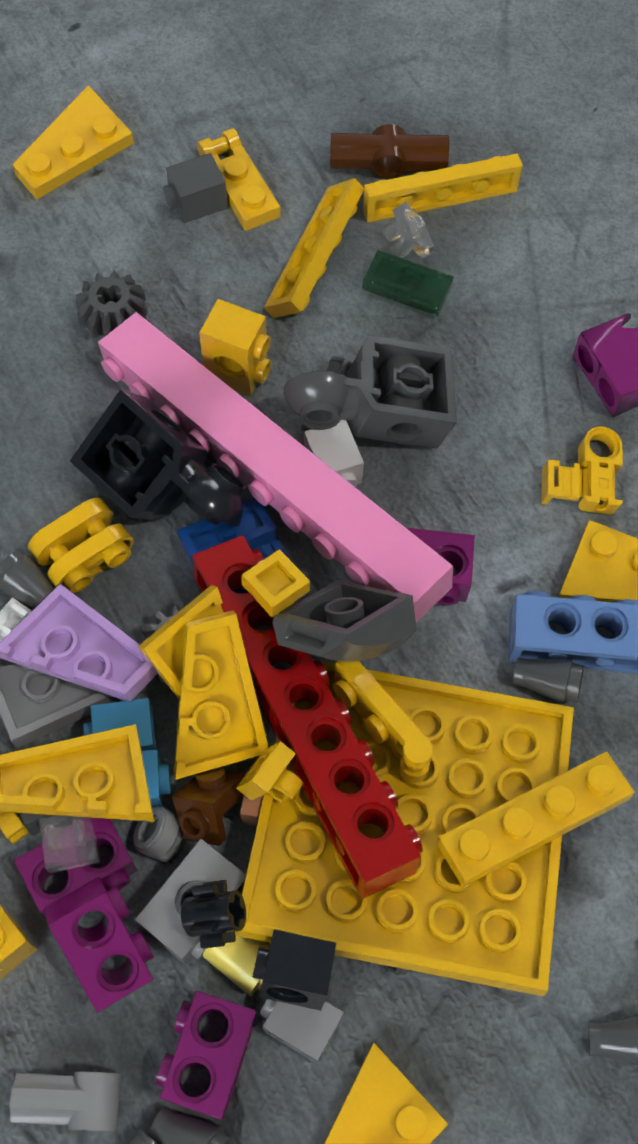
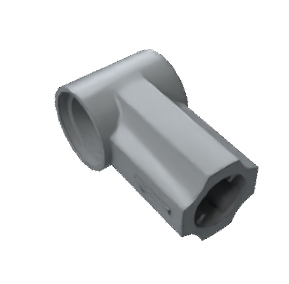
M74 1072V1076H62L43 1073H16L10 1096V1122L68 1125V1130L116 1132L122 1074Z

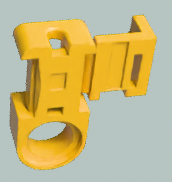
M594 427L587 432L578 446V463H574L572 467L560 466V461L548 459L542 468L541 504L548 505L552 498L578 501L582 498L578 504L580 510L607 515L614 514L623 503V500L615 499V475L623 466L622 441L619 435L607 427ZM598 440L605 443L610 450V456L600 457L593 453L590 448V441ZM554 469H557L556 486H554Z

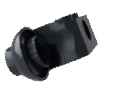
M120 389L70 460L79 471L129 517L158 520L170 515L174 509L185 501L187 506L197 515L214 525H220L221 522L236 527L241 523L243 506L240 495L245 490L244 484L228 470L217 464H212L207 469L205 467L207 450L147 397Z

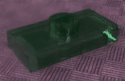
M377 250L363 279L362 289L439 316L453 285L454 276Z

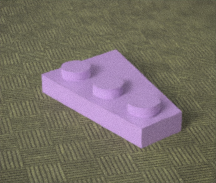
M59 584L0 642L1 659L127 702H131L158 674L138 648L140 644L62 584Z

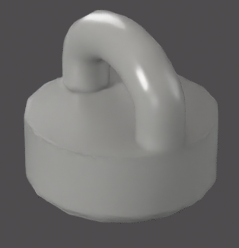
M156 806L152 808L155 822L138 821L133 836L134 847L138 852L150 858L168 862L178 855L184 839L180 835L179 819L176 814L163 807Z

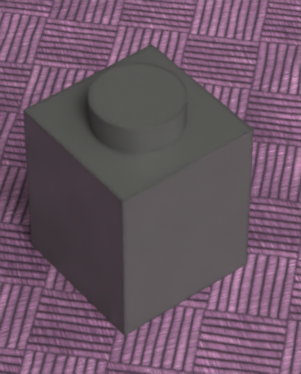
M211 153L166 167L168 185L163 186L164 195L171 210L177 208L183 223L228 209L226 181Z

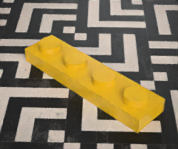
M518 153L365 184L363 213L366 222L370 223L514 193L518 189L523 165Z
M356 178L329 186L326 189L264 306V309L274 319L298 314L309 304L310 293L317 280L325 273L326 263L332 251L341 242V234L348 220L358 209L357 203L364 191V187Z
M606 751L440 835L436 844L459 883L464 887L629 801L635 791Z

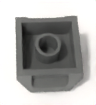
M344 579L333 582L275 615L272 622L278 645L335 661H360L389 653L405 644L417 631L412 595L364 586Z

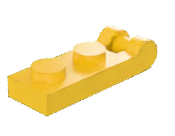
M234 128L223 131L221 133L222 137L211 140L208 137L197 142L200 156L212 154L226 181L227 202L245 231L281 217L280 205L242 146L239 135ZM228 152L230 157L220 160L218 155Z
M337 661L333 684L337 697L342 699L346 707L351 708L353 706L364 718V725L370 736L380 744L384 742L400 760L399 772L402 778L412 783L424 780L433 755V745L360 661Z

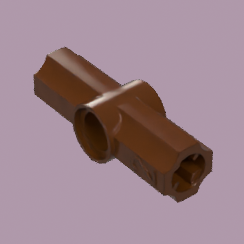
M393 124L377 127L372 134L331 133L330 168L372 169L376 176L384 179L400 177L406 170H438L448 168V135L406 134L403 128Z

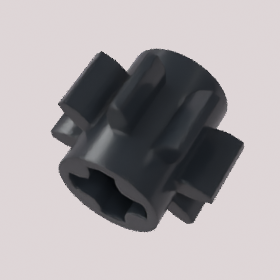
M227 880L206 882L202 885L192 886L193 897L186 898L182 904L181 921L183 928L190 937L200 936V946L202 949L225 946V943L235 942V932L241 931L245 926L247 916L245 901L238 891H227Z

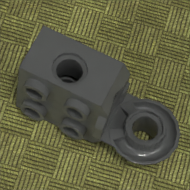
M369 335L348 369L346 376L332 371L316 370L301 373L291 378L284 385L283 394L288 405L294 413L300 416L302 425L314 430L330 429L335 427L340 422V419L347 421L356 437L438 448L457 423L452 348Z

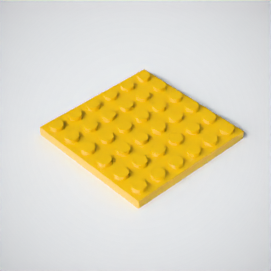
M321 661L329 678V686L327 687L335 700L339 699L333 689L335 663ZM368 670L433 745V755L427 776L424 780L416 783L406 781L399 772L400 760L384 742L380 744L370 736L365 728L364 718L353 706L351 708L347 707L352 721L349 727L357 741L364 739L368 744L375 763L372 768L379 781H387L392 787L398 801V809L396 811L404 826L411 824L420 838L423 852L420 853L421 859L416 874L361 900L303 787H300L293 799L290 800L287 797L284 803L278 802L267 793L263 797L242 892L247 912L246 923L241 931L235 932V935L270 943L273 930L276 929L337 943L335 956L544 997L548 992L562 836L464 887L459 883L436 843L440 835L567 772L574 707ZM297 701L292 704L301 710H308L314 707L308 701ZM321 740L314 744L317 749L322 751H331L337 748L334 743L327 740ZM289 763L285 769L291 771L296 775L291 764ZM349 781L336 785L337 789L345 794H354L360 791L356 784ZM365 824L358 828L368 838H379L384 835L382 829L374 824Z

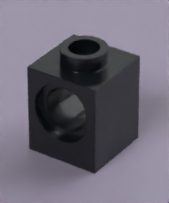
M274 929L270 946L259 945L252 977L262 979L259 997L321 1011L328 994L337 943Z

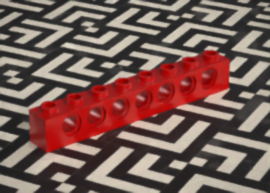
M242 535L193 554L194 580L201 593L210 585L217 586L223 602L221 604L223 613L234 610L237 615L257 701L278 741L283 742L296 753L290 764L296 775L303 781L302 787L361 900L416 874L421 859L420 853L423 852L420 838L411 824L404 826L396 811L398 809L396 795L387 781H379L372 768L375 763L368 744L364 739L357 741L349 727L352 721L345 703L340 698L335 700L327 687L329 686V678L322 662L319 659L313 661L308 653L278 645L272 623L274 617H271L249 592L244 594L233 592L237 589H245L242 586V574L264 560L258 549L251 550L245 537ZM257 625H266L269 626L271 629L266 631H257L253 629V627ZM278 662H285L292 667L286 670H279L272 665ZM297 701H308L314 707L308 710H301L292 704ZM321 740H327L334 743L337 748L331 751H322L317 749L314 744ZM349 781L356 784L360 791L354 794H345L339 791L336 785ZM365 824H374L382 829L384 835L379 838H368L358 828Z

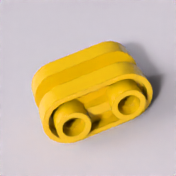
M97 497L81 503L39 530L29 541L28 550L39 565L52 564L47 575L55 587L62 584L72 593H77L85 589L93 581L94 576L108 567L116 568L127 561L132 553L131 548L134 544V539L122 524L110 525L114 518V513L102 498Z

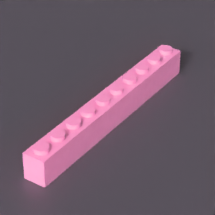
M135 312L98 342L104 359L101 365L113 381H123L129 386L131 393L147 397L204 447L217 460L219 466L225 468L245 483L252 496L263 506L270 504L280 513L281 519L292 531L298 533L301 530L312 539L314 547L323 557L328 560L334 558L342 564L354 583L390 592L412 595L416 622L452 588L453 565L140 314Z

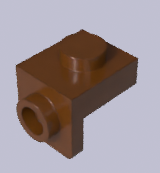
M222 767L196 774L172 797L176 816L179 819L181 837L196 842L202 839L207 844L220 846L226 840L222 815L244 795L236 787L246 774L224 770Z

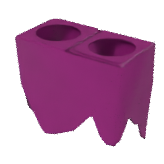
M631 313L624 314L581 332L573 353V357L613 418L638 406V328L622 327L631 319Z

